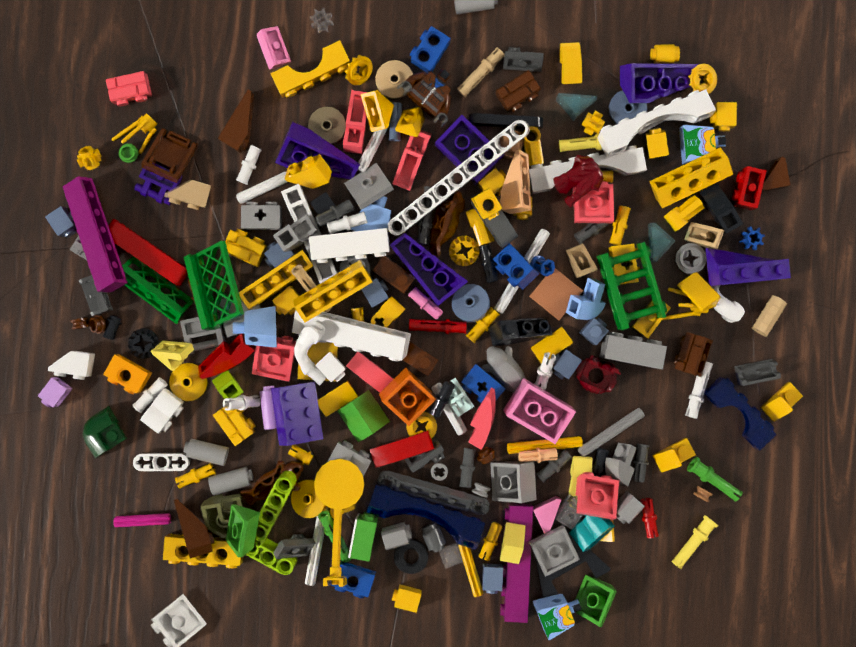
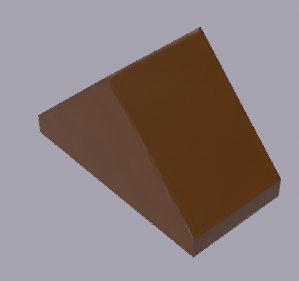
M783 156L776 159L765 175L762 192L785 188L791 185L786 158Z

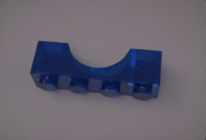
M719 377L705 390L704 395L715 407L735 406L738 408L745 420L742 436L755 449L761 450L777 435L773 431L775 429L769 421H764L760 417L761 413L756 407H750L747 403V397L741 392H736L734 389L735 385L731 380Z

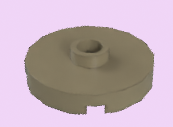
M322 107L312 113L308 121V129L333 145L343 138L346 122L339 110L333 107ZM326 122L330 123V127L328 129L324 128V124Z

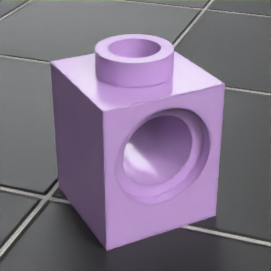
M52 377L38 397L49 408L59 407L73 388L59 377Z

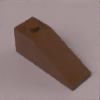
M249 89L218 137L221 142L239 153L242 150L245 151L250 144L254 94Z
M409 341L407 356L403 361L429 376L438 359Z
M175 499L174 503L190 559L213 552L211 544L215 542L212 532L208 533L206 526L178 499Z

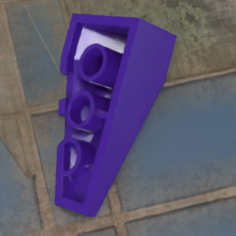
M631 63L620 66V86L629 103H650L656 99L691 87L688 76L691 75V69L699 64Z
M294 122L291 123L275 162L288 168L292 163H298L307 157L320 154L331 168V176L352 179L360 166L358 162L312 130Z

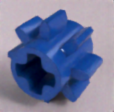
M748 227V233L741 232L743 240L739 242L745 244L744 249L752 246L754 251L757 250V245H764L762 237H765V235H761L759 232L760 228H756L753 231L752 227ZM754 235L753 239L755 241L750 242L751 238L749 236Z

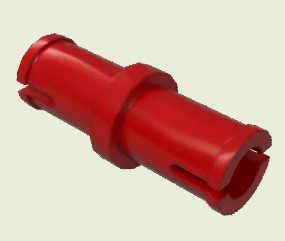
M641 499L640 502L645 506L642 509V521L645 523L646 537L654 538V535L658 537L657 515L654 513L653 499Z

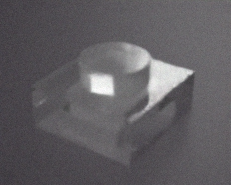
M457 543L444 547V549L439 551L445 569L463 562Z

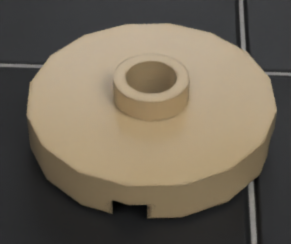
M398 60L388 61L382 64L377 71L375 77L376 86L379 92L387 98L397 99L404 97L402 95L405 92L402 87L397 89V86L410 75H413V73L404 62ZM393 76L398 77L396 82L391 81Z

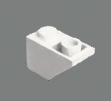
M70 351L49 366L48 371L54 372L55 376L66 377V374H71L74 379L85 380V377L92 376L95 354Z

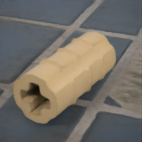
M772 295L758 319H756L752 329L767 337L781 313H783L787 303L781 298Z

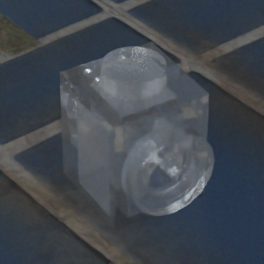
M568 494L558 508L556 520L573 529L583 514L576 513L578 497Z

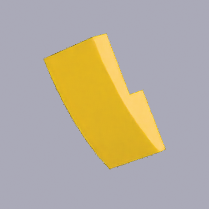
M560 43L562 84L582 83L580 43Z

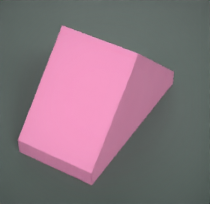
M554 496L533 506V512L544 534L551 530L561 503L560 497Z

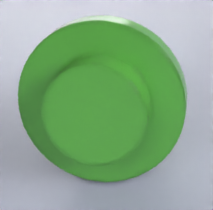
M124 144L119 149V157L126 163H132L138 158V149L132 144Z

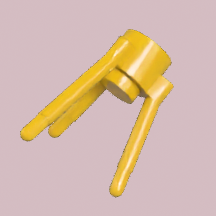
M146 113L114 136L112 141L117 140L132 130L121 140V143L124 144L140 129L145 134L149 131L139 150V154H142L152 135L157 131L154 128L157 123Z
M670 287L668 288V291L687 296L681 290ZM691 300L690 303H679L678 306L688 307L692 312L668 315L662 320L700 316L701 313H708L709 309L701 311Z

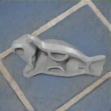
M494 346L489 347L486 351L488 364L483 365L482 369L485 372L492 373L505 389L514 393L522 379L525 378V375L512 357V348L507 346L505 351Z

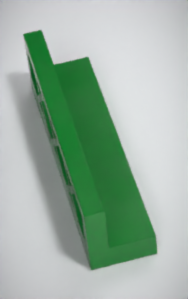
M134 256L122 265L127 280L125 286L175 324L181 321L184 313L194 304V300ZM134 263L140 267V271H133L129 266ZM145 276H152L155 282H148L145 280ZM160 287L168 288L171 294H164L161 292ZM176 299H182L187 304L181 307L176 303Z

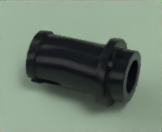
M110 315V318H107L108 323L103 337L115 340L118 327L122 325V318Z

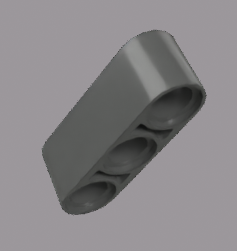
M489 200L483 202V208L486 211L492 208V203ZM471 201L472 206L474 207V209L476 210V212L478 213V215H479L480 218L482 219V217H481V215L479 214V212H478L477 208L475 207L474 203ZM499 210V215L489 220L487 217L482 219V221L499 246L503 248L518 238V235L502 210Z

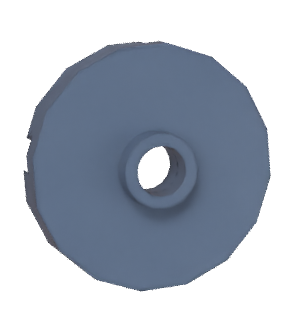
M623 90L617 92L608 106L610 118L615 124H618L619 121L625 118H635L640 112L647 111V103H629ZM630 105L631 111H627L625 106Z
M475 284L462 286L454 293L452 298V309L455 315L465 322H477L483 319L490 308V298L487 292L481 286ZM469 300H473L471 305H467Z

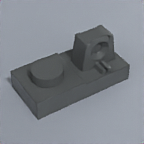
M509 47L508 51H505L503 69L541 72L543 53L521 52L519 47Z
M436 437L432 439L433 450L405 459L412 472L423 468L430 460L436 464L445 458L443 454L444 449Z
M293 534L291 539L281 540L273 554L276 559L308 556L316 543L313 538L306 539L303 534Z

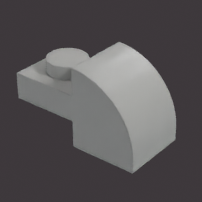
M305 215L292 225L288 224L275 233L273 237L282 250L288 252L304 244L303 242L317 233L318 230L308 215Z
M618 442L613 458L606 457V475L613 477L614 480H619L620 485L629 486L635 470L630 464L636 447Z

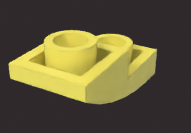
M573 456L570 469L572 477L568 492L570 497H578L576 496L577 477L583 474V472L592 473V457Z

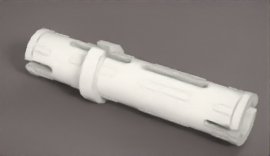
M706 362L702 376H696L692 394L688 398L690 400L685 416L698 418L701 403L704 402L703 396L713 366L710 362Z

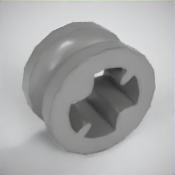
M436 463L432 466L431 475L435 480L441 481L447 477L448 469L445 464ZM436 467H438L439 469L443 467L445 470L443 471L444 475H435L434 472H436V470L434 469Z
M475 482V489H472V492L488 498L487 492L491 488Z

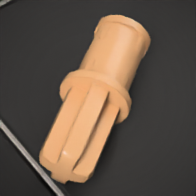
M536 448V450L521 451L518 457L519 462L537 461V463H540L541 461L557 460L558 453L556 448Z

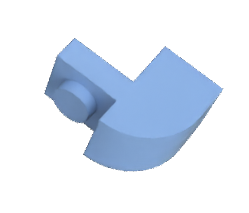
M587 278L583 296L570 295L566 313L580 320H590L597 317L606 304L601 301L605 284L594 278Z

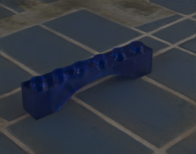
M384 485L375 486L367 509V513L382 518L402 514L425 517L442 526L454 538L457 544L476 550L485 526V523L476 517L464 516L459 511L447 510L442 505L427 503L422 498L410 497L404 492L390 490L389 487Z

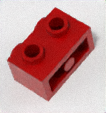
M747 166L738 172L736 178L738 187L732 195L734 207L751 211L758 208L767 170Z

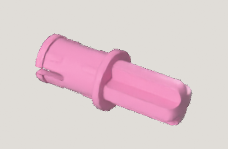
M417 287L409 293L408 296L421 306L420 309H424L434 319L437 320L443 314V311L431 301V297L428 298Z

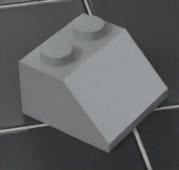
M534 461L490 463L492 501L525 503L537 500Z

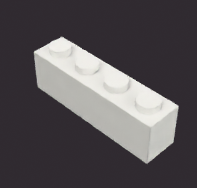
M388 228L309 237L311 260H316L317 263L328 262V258L335 257L336 261L348 260L347 256L355 255V259L367 258V254L374 253L375 257L386 256V252H390Z

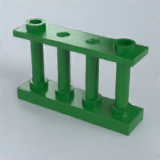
M645 242L636 244L638 250L616 257H611L608 253L596 256L617 330L630 328V321L655 313L657 318L666 317L667 307L665 302L661 300L649 258L651 252ZM636 258L641 259L643 269L620 276L614 275L612 269L614 265ZM646 277L648 288L624 295L619 293L618 286L620 283ZM651 295L654 306L632 313L625 312L623 307L625 302Z

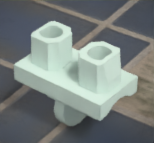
M454 378L451 382L455 384V388L449 398V404L459 417L472 409L474 405L457 379Z

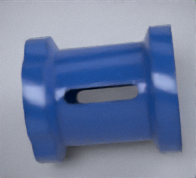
M540 255L533 257L530 262L537 272L546 277L552 275L555 270V263L550 259L545 260Z

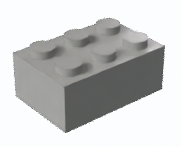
M609 332V335L603 337L600 358L663 370L667 346H662V341L647 339V342H642L643 338L628 336L627 339L623 338L624 334Z

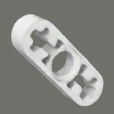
M141 453L133 460V466L138 471H183L190 465V458L186 457L185 453ZM170 456H172V461L182 457V460H185L186 463L182 467H180L179 463H173L172 467H170ZM143 457L145 461L152 460V463L145 464L142 467V464H138V461ZM159 457H164L167 460L165 467L157 465Z

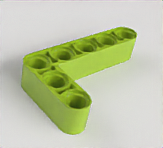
M292 471L282 472L275 482L260 511L254 543L256 547L246 554L283 575H288L293 571L298 558L276 559L273 552L278 544L267 537L296 484L297 478ZM282 480H287L290 485L284 484ZM274 496L280 497L281 500L275 499ZM266 511L272 513L273 516H269Z

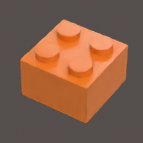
M408 368L403 369L379 393L381 401L408 426L436 400L433 392Z

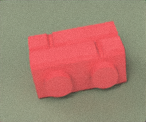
M144 71L106 79L110 101L119 107L128 105L129 101L144 102L147 101V97H152L148 75Z

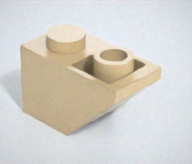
M188 180L166 192L164 197L169 198L171 203L180 205L181 202L188 204V208L199 210V207L205 208L211 185Z

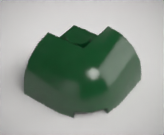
M109 406L91 416L83 428L84 441L95 459L127 439L118 425V419Z

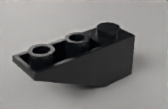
M717 183L698 191L719 229L724 230V234L743 225L734 206Z
M549 317L498 321L489 328L493 346L511 345L553 335Z

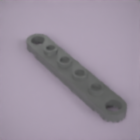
M382 471L378 477V484L381 487L394 489V491L466 512L472 511L475 514L479 513V515L487 514L489 511L490 503L487 499L468 494L464 491L454 490L446 486H440L391 471Z

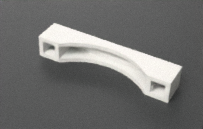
M696 90L686 98L678 97L668 105L660 104L653 111L648 113L647 111L640 112L635 118H625L615 126L607 125L601 129L597 139L606 158L624 152L629 142L637 133L654 123L678 120L694 124L710 118L716 109L707 90L701 92Z
M636 145L626 147L624 152L606 158L605 155L599 156V153L587 155L594 159L599 168L613 170L624 176L643 173L647 170L643 147L637 148ZM575 157L569 158V162L564 163L561 160L552 161L548 166H543L542 164L532 165L531 169H529L531 194L550 191L555 186L553 179L569 171L573 167Z
M297 184L281 191L294 222L308 215L318 230L312 236L321 235L302 187ZM308 238L304 241V245L311 259L310 244ZM328 258V262L317 263L316 260H311L320 284L338 273L332 258Z

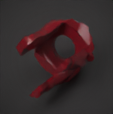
M576 155L573 167L566 173L555 177L553 181L559 193L567 194L572 187L576 186V191L564 199L565 203L572 207L575 202L591 190L599 192L604 177L599 165L592 157Z
M593 355L581 361L576 369V377L583 386V389L595 394L611 392L617 383L616 374L621 375L619 369L615 368L613 363L601 362ZM594 368H599L604 374L603 380L599 383H592L589 380V372Z

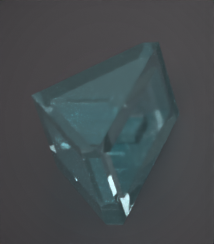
M558 93L556 96V101L573 121L597 100V96Z
M650 223L648 224L649 249L651 252L650 262H656L671 247L675 240L659 225Z

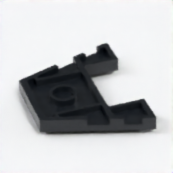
M567 528L566 531L580 560L545 577L535 556L543 598L558 594L552 583L553 579L585 561L595 578L611 570L590 549L583 552L569 534L570 531Z

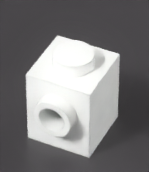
M329 352L315 365L330 382L334 380L338 382L346 375L343 371L347 368L332 352Z

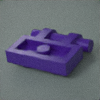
M155 164V166H157V167H159V168H161V169H163V170H166V171H168V172L170 171V170L167 169V168H164V167H162V166H160V165H158V164ZM142 168L139 177L144 179L145 183L144 185L137 183L134 190L140 192L142 196L156 199V202L160 204L171 205L169 198L164 197L166 192L179 186L183 176L180 177L178 183H175ZM152 184L160 186V191L152 190Z

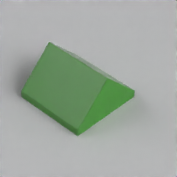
M370 390L337 411L358 443L390 422Z
M232 504L225 540L237 557H243L254 548L260 512Z
M585 575L576 596L582 610L575 613L602 627L617 592L611 584Z

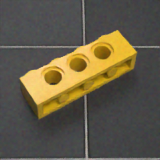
M720 147L649 182L656 200L663 209L733 175L729 158Z
M301 250L239 292L240 299L248 310L253 309L295 281L296 277L291 272L295 266L302 265L306 272L313 268V264L304 251Z
M361 260L294 299V307L306 323L372 283V279Z
M168 534L164 538L163 560H168L170 564H179L182 561L188 562V565L207 563L209 567H217L218 564L226 565V568H237V566L243 563V557H237L226 542V538L213 537L215 542L211 544L213 552L208 553L207 556L200 555L191 559L189 554L181 552V546H186L183 535ZM219 549H225L227 557H221Z

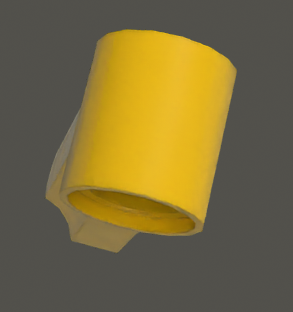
M530 127V131L536 136L535 140L529 141L527 137L523 138L524 150L529 158V166L543 164L540 142L541 133L538 128Z
M694 195L663 217L676 232L686 225L689 219L703 210L704 206L701 200Z
M476 210L466 211L470 227L473 228L478 245L482 246L493 242L494 237Z

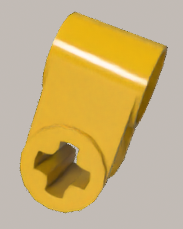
M391 296L372 317L371 324L377 323L375 321L376 318H383V327H388L405 311V308Z

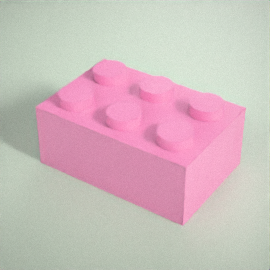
M525 378L522 379L503 409L507 417L554 444L557 443L576 413L572 406Z

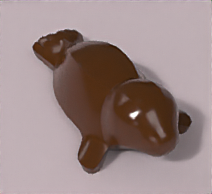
M458 191L436 207L429 252L433 255L440 256L441 246L457 230L459 214L465 207L462 194Z
M282 460L278 461L276 468L261 476L255 482L252 489L242 490L240 493L249 506H252L257 500H266L282 472L292 471L298 479L303 471V465L296 461H289L285 464ZM282 480L284 484L290 485L287 480ZM297 482L292 491L300 490L301 487Z

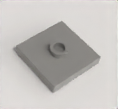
M377 163L344 183L361 210L394 190Z
M564 525L529 541L545 577L580 560Z

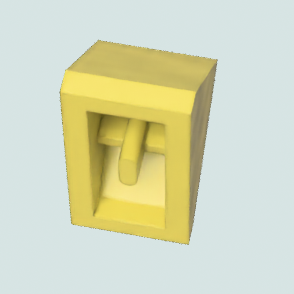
M506 522L500 561L519 564L524 549L525 525Z

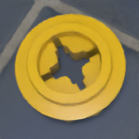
M358 55L357 58L352 57V62L347 63L348 69L345 70L347 74L345 78L352 85H361L366 82L373 69L371 60L361 55ZM358 66L360 67L359 74L356 73Z
M699 64L691 69V75L688 77L690 78L689 85L692 86L693 92L699 90V92L707 90L708 94L711 93L717 84V74L713 67L708 64ZM699 76H704L703 80L705 83H700L701 79Z
M459 236L450 244V258L457 265L469 266L479 256V245L469 236ZM460 243H462L465 248L472 247V249H470V251L467 252L468 259L466 258V256H464V254H456L461 250Z
M423 412L416 420L421 423L428 421L425 428L426 431H429L432 439L437 431V423L431 414ZM416 420L410 426H406L409 436L424 432L423 430L415 432L418 428Z

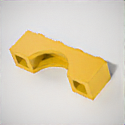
M339 40L323 48L320 64L310 72H297L287 65L270 74L282 98H291L297 94L296 91L310 89L314 86L315 82L319 80L324 82L330 79L331 75L336 72L339 74L345 72L348 69L347 63H350V60Z

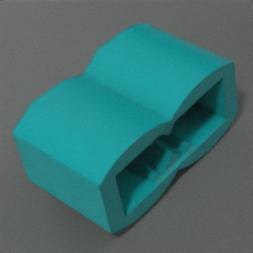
M585 515L586 517L582 521L578 520L571 526L573 529L569 534L583 552L587 551L615 527L610 519Z

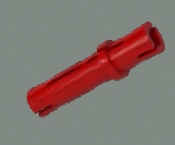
M409 319V331L466 334L467 322L450 321V319H446V321Z

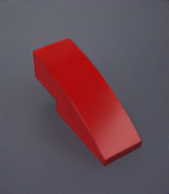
M239 334L230 345L223 341L198 366L199 377L205 379L231 369L248 358L255 351V346L245 344L244 334Z
M424 431L370 449L375 468L433 450L434 446L429 431Z

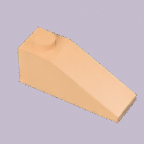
M521 150L515 151L501 189V210L509 214L531 211L528 154Z

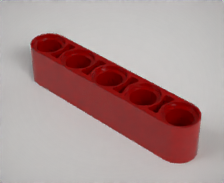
M112 219L108 226L116 245L179 287L188 276L184 265L119 221Z

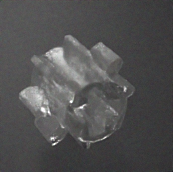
M325 8L322 11L315 9L314 16L309 17L311 21H314L311 24L312 29L317 27L318 33H321V30L329 32V25L334 24L333 21L329 20L332 14H326ZM324 18L325 21H322V23L319 24L318 20Z

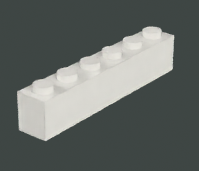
M295 310L292 333H296L298 336H300L301 331L309 323L318 321L325 328L324 335L319 342H331L337 347H351L356 352L366 351L376 357L386 356L392 361H402L407 356L411 333L327 312H322L305 323L297 310Z

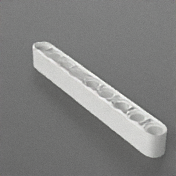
M517 120L391 219L388 223L389 232L393 235H400L415 225L525 138L530 131L528 123L523 120ZM519 123L525 126V132L522 135H518L515 132V127ZM502 136L509 138V145L507 147H502L499 143ZM487 148L492 149L494 152V156L490 160L484 156V151ZM471 161H476L478 164V169L475 172L469 169ZM455 173H460L463 177L460 184L454 181ZM440 185L447 187L448 192L445 196L439 193ZM425 197H429L432 200V206L429 208L424 205ZM410 209H414L417 212L416 219L410 218ZM395 221H399L402 224L401 231L394 228Z

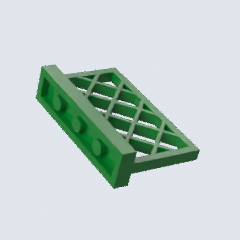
M219 241L194 255L189 254L184 257L202 330H216L221 328L220 325L244 314L225 241ZM220 248L221 256L218 259L215 257L217 249ZM205 255L209 257L206 266L203 260V256ZM213 260L218 263L215 272L210 269ZM222 266H224L225 269H226V273H225V276H224V277H222L221 275H219L220 272H221ZM209 273L213 275V278H212L210 284H209V280H208V274H209ZM218 279L222 280L220 289L215 288ZM227 284L231 288L229 296L224 293ZM213 291L218 293L215 302L212 295ZM222 297L227 299L224 308L220 306ZM232 303L235 304V313L229 312ZM218 309L222 311L220 320L218 319L217 315Z

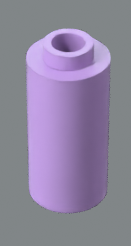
M274 385L265 386L263 391H259L264 429L277 428L271 388H274Z

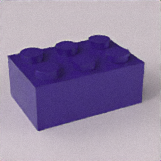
M461 115L435 142V147L458 167L487 144L489 140ZM490 148L484 151L486 159L490 160L494 156V152ZM504 154L471 179V181L477 185L503 158ZM476 161L469 163L471 171H477L478 164Z
M315 382L271 388L280 446H290L323 439Z

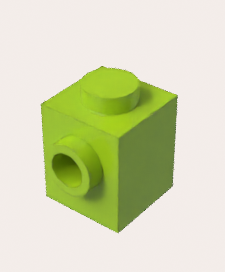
M228 370L212 380L214 386L224 399L236 398L244 392Z

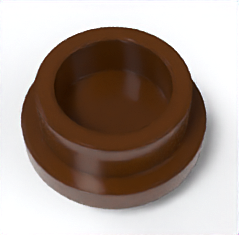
M95 315L89 320L90 330L93 333L102 334L106 328L105 319L101 315Z
M483 448L478 452L477 460L482 464L491 462L495 458L494 449Z

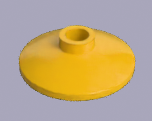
M193 363L181 364L172 371L169 379L172 393L184 401H193L200 398L206 391L208 384L207 378L201 379L199 377L198 365ZM185 379L190 380L189 386L184 384Z

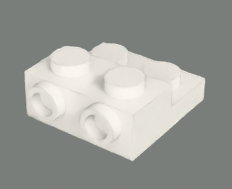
M184 594L151 619L153 622L151 627L157 634L160 632L165 637L163 642L167 647H180L207 624Z

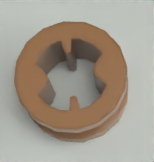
M697 486V492L693 494L709 503V497L713 494Z

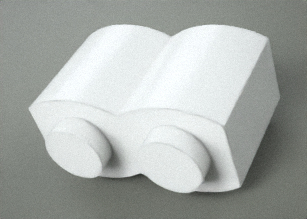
M165 388L159 393L140 420L158 434L162 431L166 432L172 425L170 421L173 416L177 417L184 409L182 407L184 401Z

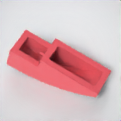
M351 90L343 140V152L362 154L367 116L361 94L367 92Z
M421 130L418 137H409L394 177L393 185L411 190L432 136L431 133Z
M357 352L346 365V367L378 392H381L394 379L361 352Z
M492 387L470 423L475 429L468 443L481 450L488 438L495 417L496 396L495 389Z

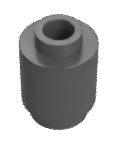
M436 522L421 528L423 531L422 536L429 551L433 550L435 553L444 549L446 540Z

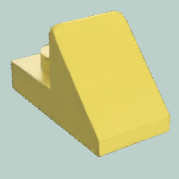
M162 341L151 352L165 366L174 371L184 362V359L188 357L194 348L192 343Z

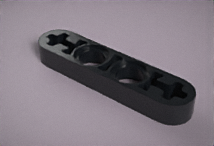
M471 113L468 119L474 126L507 128L513 122L523 120L528 123L529 127L543 128V118L535 116ZM519 123L515 128L525 129V126Z

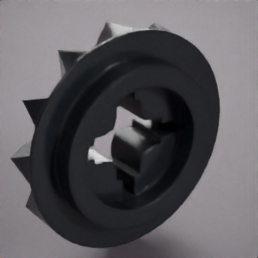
M146 328L134 331L128 338V347L131 354L140 359L152 357L151 350L159 344L157 335L152 330ZM142 338L144 341H151V343L145 345V349L142 346H136V344L141 342Z

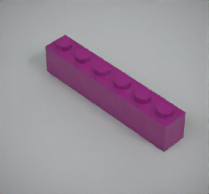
M78 176L62 186L97 292H113L127 284V280L93 179Z
M509 503V507L505 508V520H508L510 523L525 525V539L519 564L506 562V566L502 565L505 585H502L501 596H504V604H500V616H503L504 622L528 623L531 546L529 541L532 540L533 506L532 504Z

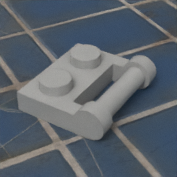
M199 317L180 321L185 343H192L191 338L215 333L217 339L192 343L194 350L190 354H193L194 351L217 347L223 341L226 342L222 325H220L221 328L216 330H202Z

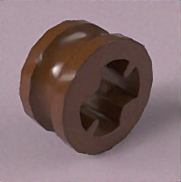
M88 317L70 320V323L73 324L72 330L89 327V324L86 323Z

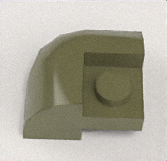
M219 494L206 499L201 504L207 530L221 536L220 538H226L231 505L235 504L244 507L241 494L229 496Z

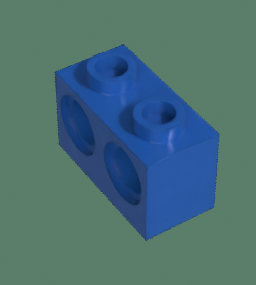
M431 26L429 30H424L420 37L421 43L418 47L415 46L410 53L411 63L426 73L433 72L451 41L450 37ZM431 38H437L439 40V43L437 45H431L429 43V40ZM427 54L429 60L422 62L419 60V56Z
M510 243L493 258L497 263L496 269L502 275L506 273L509 276L507 280L514 288L518 286L523 290L539 275L532 265ZM512 258L511 262L506 265V261ZM524 271L523 275L518 278L519 272Z

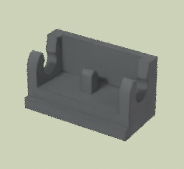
M92 275L79 280L92 317L113 310L107 292H97Z
M767 359L734 366L738 385L745 386L780 379L781 374L776 370L777 361Z

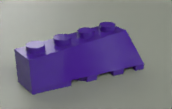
M405 233L390 244L392 250L437 306L468 282Z
M705 248L710 286L791 278L789 259L774 260Z

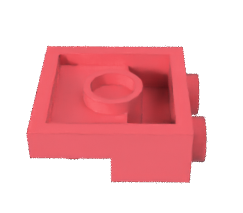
M602 181L599 192L591 190L573 205L574 223H613V184Z
M282 336V338L276 337L277 347L256 346L252 374L289 382L295 359L294 347L296 341L291 336Z
M583 472V474L579 475L576 484V496H578L576 513L615 520L617 516L619 480H614L613 477L606 475L601 477L594 476V473Z

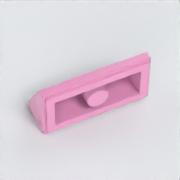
M278 26L261 29L257 33L258 41L270 70L291 62Z

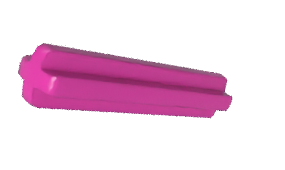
M171 514L116 516L113 522L114 527L165 525L171 523Z

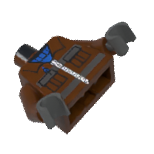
M441 69L437 75H434L432 72L413 74L397 86V89L400 87L404 89L403 96H408L429 116L435 117L434 123L440 120L442 122L441 127L446 124L451 101L449 94L451 89L445 84L451 75L446 70Z

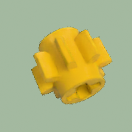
M597 111L593 114L588 112L581 124L586 127L583 132L591 136L594 132L599 134L605 123L601 119L603 114Z
M85 146L78 151L79 155H77L78 159L76 160L80 168L85 166L87 170H93L100 165V157L102 156L98 148L93 150L91 146Z

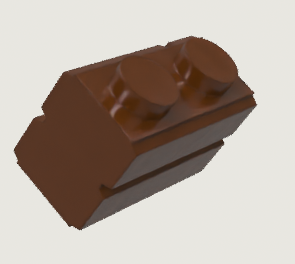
M530 70L497 89L495 94L506 112L512 110L514 113L523 107V102L527 100L532 102L538 98L541 88Z
M386 256L382 257L373 272L403 294L406 293L415 280V277Z
M686 332V335L680 341V353L676 355L674 360L675 369L701 377L713 340Z

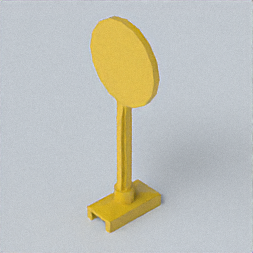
M343 459L330 460L322 465L316 473L314 481L315 493L320 502L328 508L334 509L332 567H330V576L323 578V586L332 584L343 587L347 585V577L341 576L342 567H340L342 510L358 502L365 486L360 469L352 462Z

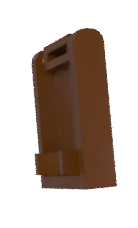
M162 128L141 165L143 169L178 183L198 144L193 142L189 149L191 140L172 131H169L166 138H164L166 129ZM155 163L161 164L169 168L170 171L168 172L155 166Z

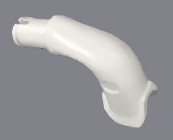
M720 285L711 286L720 295V300L714 309L727 322L739 321L745 313L744 308L736 301L731 302L719 292Z
M313 321L301 331L294 347V354L303 374L311 377L320 386L326 377L315 366V363L310 360L307 353L309 348L313 344L316 345L323 337L325 328L318 321Z

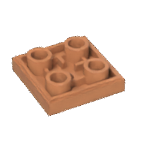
M555 268L553 274L545 276L529 297L559 321L566 313L570 295H580L583 290Z

